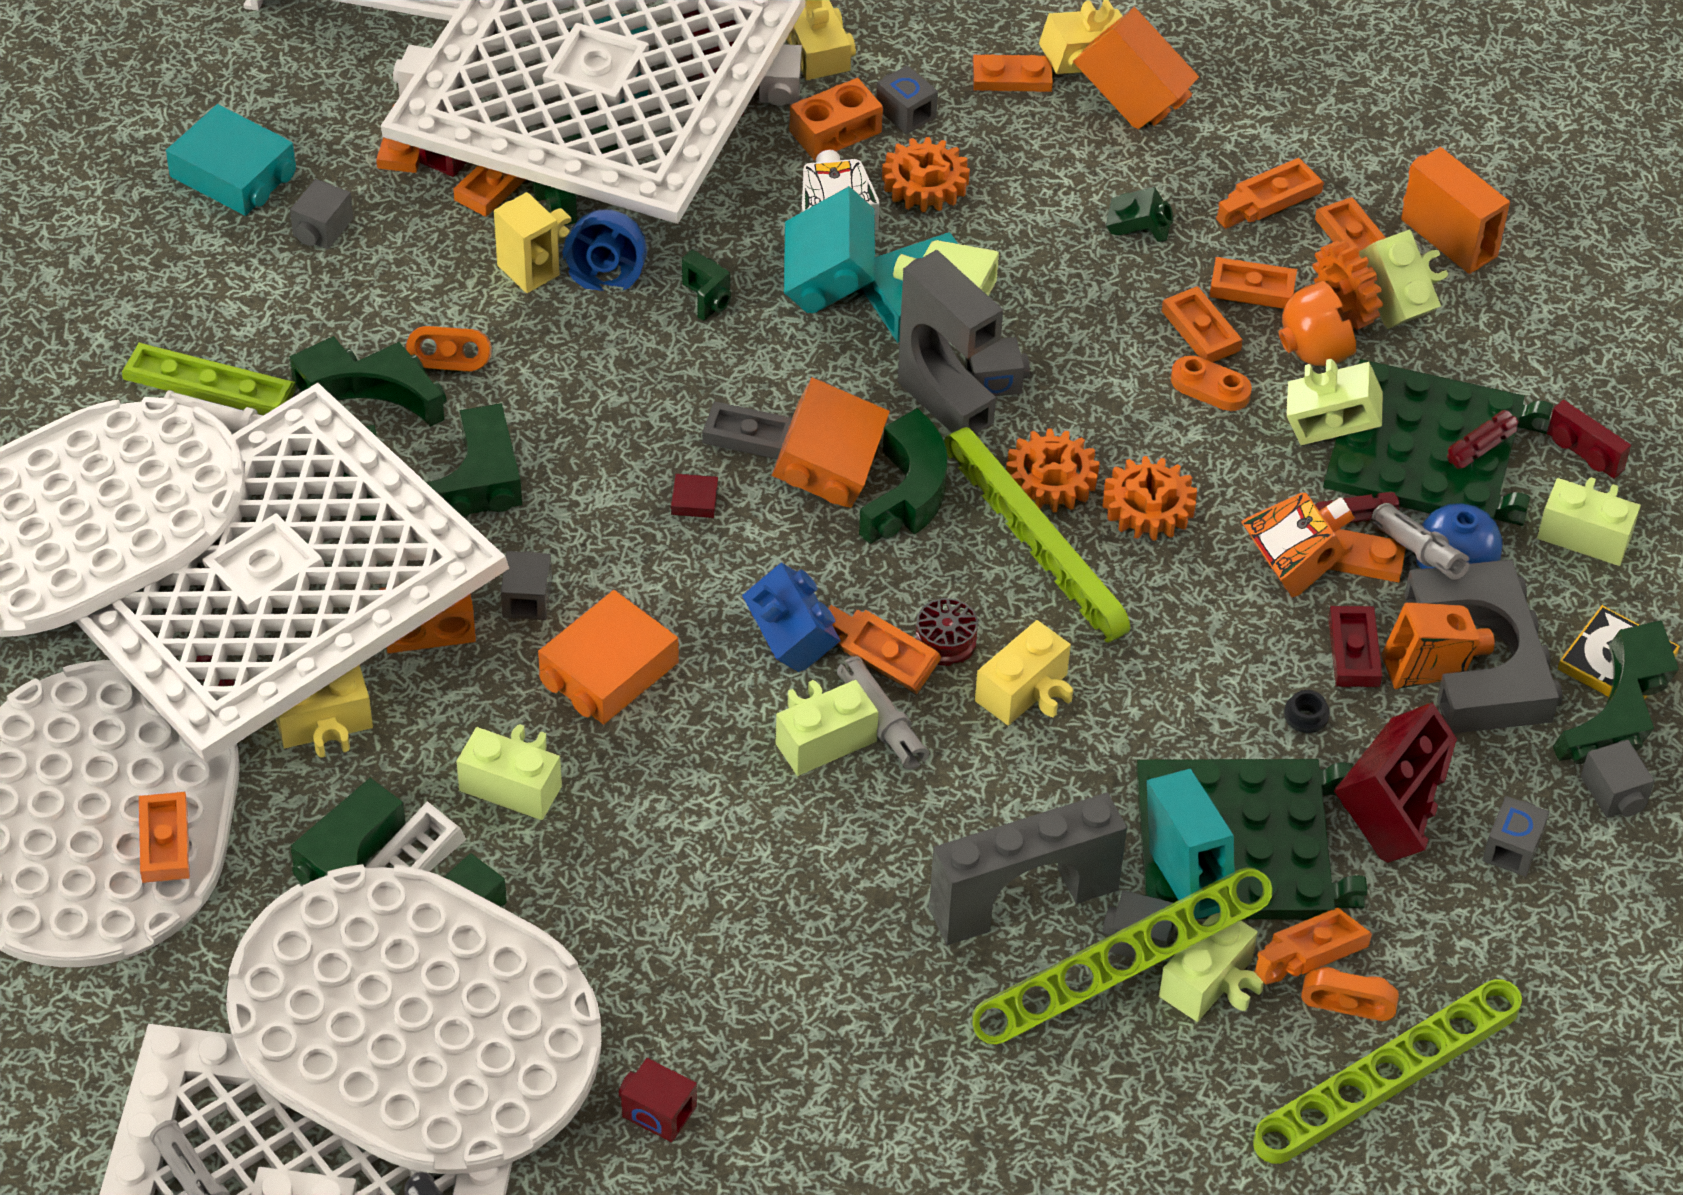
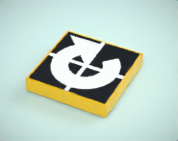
M1601 605L1561 658L1557 670L1609 697L1613 680V665L1608 645L1620 629L1638 626L1639 624ZM1669 641L1676 657L1680 646Z

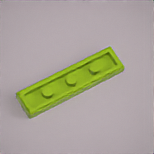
M138 343L122 370L123 380L166 391L171 390L174 393L244 410L246 407L253 408L260 415H265L287 402L296 391V385L293 381L143 343Z

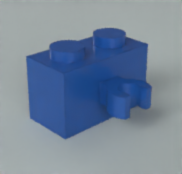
M781 562L747 590L742 597L775 658L788 667L800 672L810 667L841 640L832 626L835 623L833 614L822 602L818 601L814 593L818 588L813 579L804 570L800 569L797 572Z

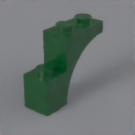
M332 336L289 356L292 380L300 392L319 383L337 401L367 398L391 402L415 413L429 427L445 420L443 404L447 402V398L442 386L438 381L430 380L425 374L424 367L418 356L415 354L410 355L400 342L357 360L350 348L344 349L338 340Z
M1662 620L1618 631L1608 645L1613 665V680L1608 701L1604 709L1594 718L1582 725L1562 732L1553 745L1554 752L1559 761L1573 758L1575 764H1584L1588 752L1625 740L1630 741L1635 751L1643 747V742L1654 730L1643 695H1653L1665 690L1668 687V683L1679 670Z

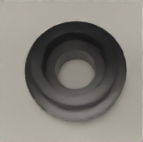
M1301 690L1295 693L1287 701L1284 709L1286 722L1293 729L1304 733H1313L1323 729L1327 725L1330 710L1324 697L1313 690ZM1301 711H1309L1313 715H1306L1301 713Z

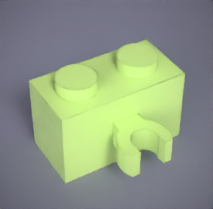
M1410 229L1376 241L1359 251V257H1367V267L1372 266L1377 274L1378 280L1374 281V283L1381 287L1382 292L1377 293V297L1383 303V306L1378 308V311L1387 329L1422 317L1441 307L1433 284L1446 278L1448 272L1447 270L1440 273L1431 271L1429 261L1438 257L1440 252L1439 250H1431L1421 256Z
M1328 359L1326 360V372L1321 374L1315 373L1312 366L1308 364L1305 365L1304 378L1288 381L1287 418L1300 445L1381 427L1383 391L1369 362L1338 369L1335 361Z
M1592 477L1587 480L1585 487L1557 478L1544 509L1537 539L1620 566L1631 540L1641 505L1618 498V486L1612 484L1608 493L1594 490L1596 479Z
M811 680L808 682L810 698L802 699L797 696L793 689L788 690L789 708L776 714V745L797 776L877 742L878 710L857 680H853L823 694L821 686L816 681Z
M521 724L513 729L511 739L476 727L456 761L459 791L543 820L562 787L560 756L546 751V733L540 732L535 741L526 743L523 742L525 728Z
M1220 913L1211 915L1202 925L1215 923ZM1239 921L1176 953L1163 967L1159 997L1196 1022L1203 1017L1224 992L1227 994L1232 1006L1246 1011L1249 1006L1250 996L1240 989L1248 988L1260 995L1264 986L1263 981L1254 971L1244 970L1253 959L1258 931Z

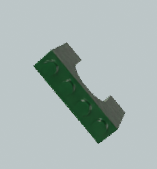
M502 403L460 410L462 438L466 457L460 467L453 473L438 480L427 481L426 483L464 518L472 513L491 510L504 512L512 507L523 505L521 479ZM375 424L365 426L377 437ZM344 472L343 477H350L346 472ZM354 493L343 494L344 499H352ZM367 493L366 499H373V498ZM377 515L361 516L359 521H375ZM390 516L389 521H396L392 516Z
M370 777L290 845L293 861L292 871L296 879L302 885L327 876L328 871L361 864L365 866L368 860L385 846L406 824L404 803ZM472 853L444 876V878L457 883L499 907H503L507 903L505 878Z

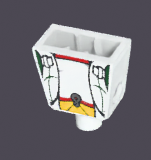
M825 150L817 155L816 163H807L804 166L802 212L850 186L875 209V230H878L879 199L861 161L857 159L840 160V156L836 151Z

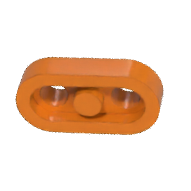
M422 326L415 329L409 335L406 342L407 352L410 355H417L423 367L430 369L475 371L484 367L492 354L490 340L483 332L476 329ZM426 339H432L436 343V351L432 355L426 354L422 349L423 342ZM468 342H474L478 347V354L474 358H469L464 353V346Z
M1198 356L1181 357L1172 366L1171 383L1177 391L1226 411L1240 410L1250 401L1251 383L1247 377L1236 371Z
M1321 967L1305 975L1301 998L1306 1005L1378 1021H1387L1396 1014L1399 993L1393 985L1381 977H1364L1343 973L1331 967Z

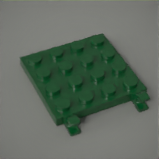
M1360 359L1359 364L1370 363L1383 391L1382 426L1336 438L1323 488L1354 496L1372 494L1373 498H1376L1378 493L1394 492L1399 500L1400 507L1429 514L1447 504L1463 503L1480 508L1487 512L1493 520L1524 526L1530 496L1519 492L1500 496L1516 432L1506 439H1501L1502 442L1479 458H1473L1474 461L1462 469H1458L1453 463H1449L1447 459V454H1449L1448 448L1458 440H1464V436L1486 421L1492 420L1493 416L1503 410H1508L1512 416H1516L1519 422L1516 425L1517 427L1547 434L1553 404L1539 400L1523 405L1525 395Z
M1137 759L1136 775L1145 896L1172 903L1179 901L1149 852L1147 780L1191 769L1234 835V871L1243 868H1255L1264 873L1271 882L1272 898L1268 905L1244 919L1308 920L1330 910H1335V908H1365L1364 896H1367L1368 893L1365 876H1348L1332 883L1323 795H1337L1334 790L1351 770L1353 764L1340 762L1320 770L1319 759ZM1253 876L1241 879L1236 888L1237 897L1241 902L1248 904L1260 899L1263 892L1262 883ZM1211 915L1198 919H1208Z

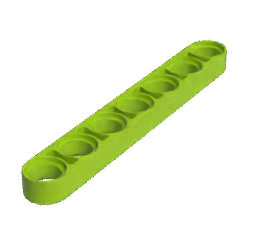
M964 427L945 436L944 443L948 457H954L961 465L958 469L973 486L978 485L985 493L981 496L997 514L1002 513L1008 520L1005 524L1020 542L1025 541L1031 547V555L1045 571L1050 570L1057 578L1054 582L1070 601L1076 600L1082 608L1079 611L1095 630L1099 628L1107 637L1104 641L1109 643L1129 633L1130 621L1121 603L970 428Z
M1255 868L1239 869L982 1001L972 1013L971 1023L975 1034L987 1044L1003 1043L1243 920L1268 905L1272 898L1270 880L1264 873ZM1253 876L1262 883V895L1254 903H1243L1237 897V885L1244 877ZM1211 898L1219 904L1220 916L1211 925H1201L1194 918V907L1201 899ZM1162 920L1173 922L1178 931L1176 941L1168 947H1158L1151 939L1153 926ZM1119 942L1130 944L1135 951V960L1132 965L1125 969L1112 967L1108 960L1110 948ZM1076 964H1083L1089 967L1093 975L1090 986L1082 991L1070 989L1065 981L1068 969ZM1040 986L1048 991L1050 1002L1044 1011L1031 1013L1024 1008L1022 1002L1023 995L1030 987ZM997 1008L1006 1014L1007 1026L1000 1034L989 1035L981 1029L979 1024L980 1017L987 1009Z
M1494 979L1484 983L1263 1118L1258 1123L1254 1134L1253 1146L1255 1152L1261 1159L1272 1164H1281L1296 1157L1511 1024L1517 1018L1522 1003L1519 989L1511 982L1503 979ZM1491 996L1504 997L1510 1002L1512 1008L1505 1012L1493 1010L1487 1004L1486 999ZM1455 1018L1467 1019L1473 1023L1475 1031L1469 1034L1458 1033L1452 1029L1450 1021ZM1420 1040L1430 1041L1436 1045L1439 1053L1432 1057L1422 1056L1415 1051L1413 1044ZM1382 1063H1391L1400 1069L1402 1075L1397 1079L1388 1080L1378 1074L1376 1067ZM1344 1086H1354L1363 1092L1365 1098L1360 1102L1351 1103L1341 1098L1338 1090ZM1307 1109L1319 1110L1326 1116L1327 1122L1320 1126L1309 1125L1303 1121L1301 1113ZM1270 1132H1278L1288 1139L1289 1145L1283 1149H1272L1264 1143L1262 1137Z

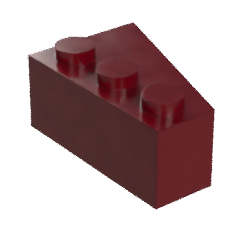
M1433 702L1392 717L1334 790L1342 805L1356 822L1376 854L1387 863L1425 851L1429 839L1424 835L1428 819L1436 815L1438 804L1433 800L1437 786L1445 783L1457 741L1456 736Z

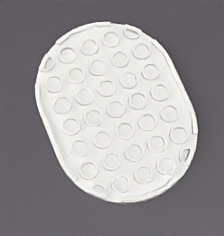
M144 397L142 402L120 404L119 400H112L78 410L0 447V637L35 634L72 623L174 573L207 550L230 524L239 507L244 491V463L237 443L227 427L214 415L202 408L195 407V409L177 405L173 399Z
M111 660L89 661L63 667V672L51 675L40 681L35 678L7 695V701L0 707V951L15 958L45 966H96L140 954L160 944L184 927L206 903L216 887L223 869L239 782L240 763L237 743L205 763ZM186 792L188 802L190 878L142 883L140 874L139 796Z
M363 864L328 871L327 876L311 881L303 886L298 884L275 899L254 920L242 937L229 969L226 1003L229 1027L241 1060L257 1082L273 1097L296 1112L371 1154L408 1169L427 1173L463 1174L489 1170L523 1158L554 1138L571 1121L588 1096L596 1077L601 1053V1018L593 988L588 984L575 958L563 945L535 925L451 880L419 868L395 864L394 868H365Z

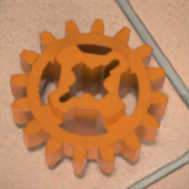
M926 137L922 144H918L914 138L909 139L908 147L898 143L895 145V153L887 152L886 162L882 166L884 191L892 192L893 202L905 200V208L908 210L916 204L920 205L921 212H926L928 206L931 205L936 210L942 211L943 202L954 206L957 196H965L966 186L969 185L970 169L967 168L968 159L967 157H959L958 147L946 149L945 140H941L935 145L932 144L930 137Z
M1337 240L1321 247V251L1315 253L1318 262L1312 264L1313 269L1318 273V277L1314 278V283L1325 281L1331 286L1343 307L1337 309L1342 321L1349 319L1352 328L1358 330L1373 323L1375 319L1380 317L1378 308L1382 307L1383 303L1377 297V293L1382 292L1380 286L1374 283V281L1378 280L1377 274L1372 266L1367 267L1368 258H1360L1358 247L1355 245L1350 248L1347 240L1341 242Z
M1049 428L1046 431V436L1040 437L1038 433L1032 431L1030 432L1029 442L1019 438L1016 441V449H1009L1006 471L1024 492L1035 501L1039 509L1044 504H1050L1052 512H1057L1059 504H1065L1067 508L1072 510L1075 506V499L1087 502L1089 491L1096 490L1099 461L1094 460V448L1084 449L1085 439L1082 437L1071 441L1069 440V431L1065 430L1058 437L1054 435L1052 428ZM1025 466L1028 467V473H1029V475L1027 474V472H1026V470H1025V468H1024Z
M1143 456L1142 463L1139 465L1128 459L1126 460L1125 470L1115 466L1112 471V478H1106L1102 506L1108 509V521L1119 520L1118 530L1120 532L1126 531L1128 528L1134 529V538L1139 539L1143 532L1149 533L1152 541L1157 540L1158 532H1164L1169 538L1173 537L1175 526L1185 530L1188 518H1194L1197 488L1191 487V475L1180 477L1181 466L1177 464L1169 469L1165 467V458H1160L1157 464H1151L1148 456Z

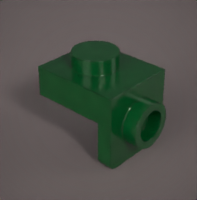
M1155 187L1132 193H1124L1111 198L1106 228L1113 235H1123L1149 228L1157 242L1167 241L1169 228L1173 223V211L1170 204L1162 199Z
M693 249L682 257V284L697 293V317L705 321L714 312L720 313L728 306L731 300L730 272L721 267L715 260L706 258Z

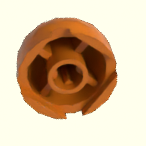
M1325 281L1305 286L1292 295L1286 303L1282 314L1283 329L1279 330V338L1284 349L1288 353L1294 351L1302 361L1314 366H1326V360L1328 359L1334 360L1337 364L1356 353V340L1349 319L1342 321L1337 309L1343 307L1334 290Z

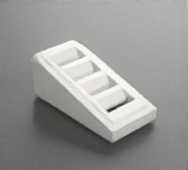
M427 801L365 868L385 867L388 863H391L393 866L394 864L408 866L397 857L404 851L416 861L411 867L431 871L459 847L466 838L458 825ZM429 828L440 835L435 841L425 834ZM416 839L428 848L423 854L411 845Z

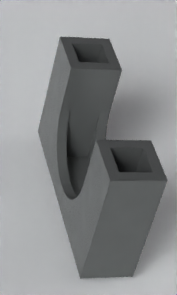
M935 250L922 258L913 260L908 266L903 268L897 382L951 433L968 427L976 434L994 423L996 397L964 368L954 354L949 342L968 359L1001 340L1003 309L942 253Z
M1513 560L1470 564L1466 574L1456 580L1448 578L1436 567L1410 570L1404 594L1406 603L1464 606L1469 610L1475 626L1491 629L1494 634L1506 643L1512 654L1510 660L1498 667L1442 675L1437 701L1442 716L1452 732L1463 733L1552 723L1557 706L1562 704V689L1560 682L1552 678L1550 672V653L1548 647L1540 643L1538 637V618L1534 610H1529L1526 602V583L1523 576L1517 575Z
M1106 792L934 846L929 910L946 945L990 932L993 903L1000 891L1016 877L1043 865L1058 863L1057 869L1076 904L1118 891L1127 827L1109 793Z

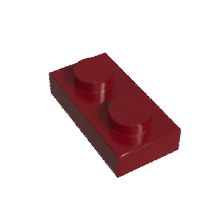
M1564 399L1553 408L1547 434L1552 437L1559 447L1569 448L1585 459L1593 470L1603 471L1613 479L1625 470L1631 449L1630 443Z
M1330 606L1328 621L1335 687H1380L1382 669L1374 606Z

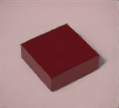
M675 473L671 515L714 518L718 477Z

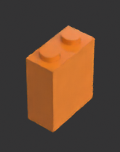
M1135 6L1098 35L1073 60V63L1122 116L1137 129H1140L1149 121L1154 126L1157 125L1172 110L1169 106L1176 110L1192 96V92L1189 90L1190 86L1199 78L1195 71Z
M1441 146L1426 156L1421 155L1416 158L1409 168V179L1406 194L1403 198L1404 205L1401 220L1468 274L1498 257L1510 201Z
M811 377L797 404L771 476L785 481L793 487L801 488L822 497L832 504L852 508L865 485L890 411Z
M613 590L538 650L539 677L548 690L553 693L560 691L571 699L574 708L582 716L587 718L593 716L604 725L679 663L678 637L624 596Z

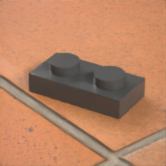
M714 401L702 431V443L778 459L792 418Z

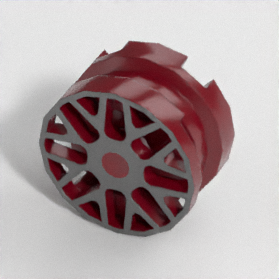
M951 598L933 600L924 605L917 615L916 639L940 654L941 660L937 665L951 666L954 663H963L972 656L976 649L978 618L975 611L966 603ZM943 604H946L948 610H943ZM960 608H964L962 613H958L957 611Z

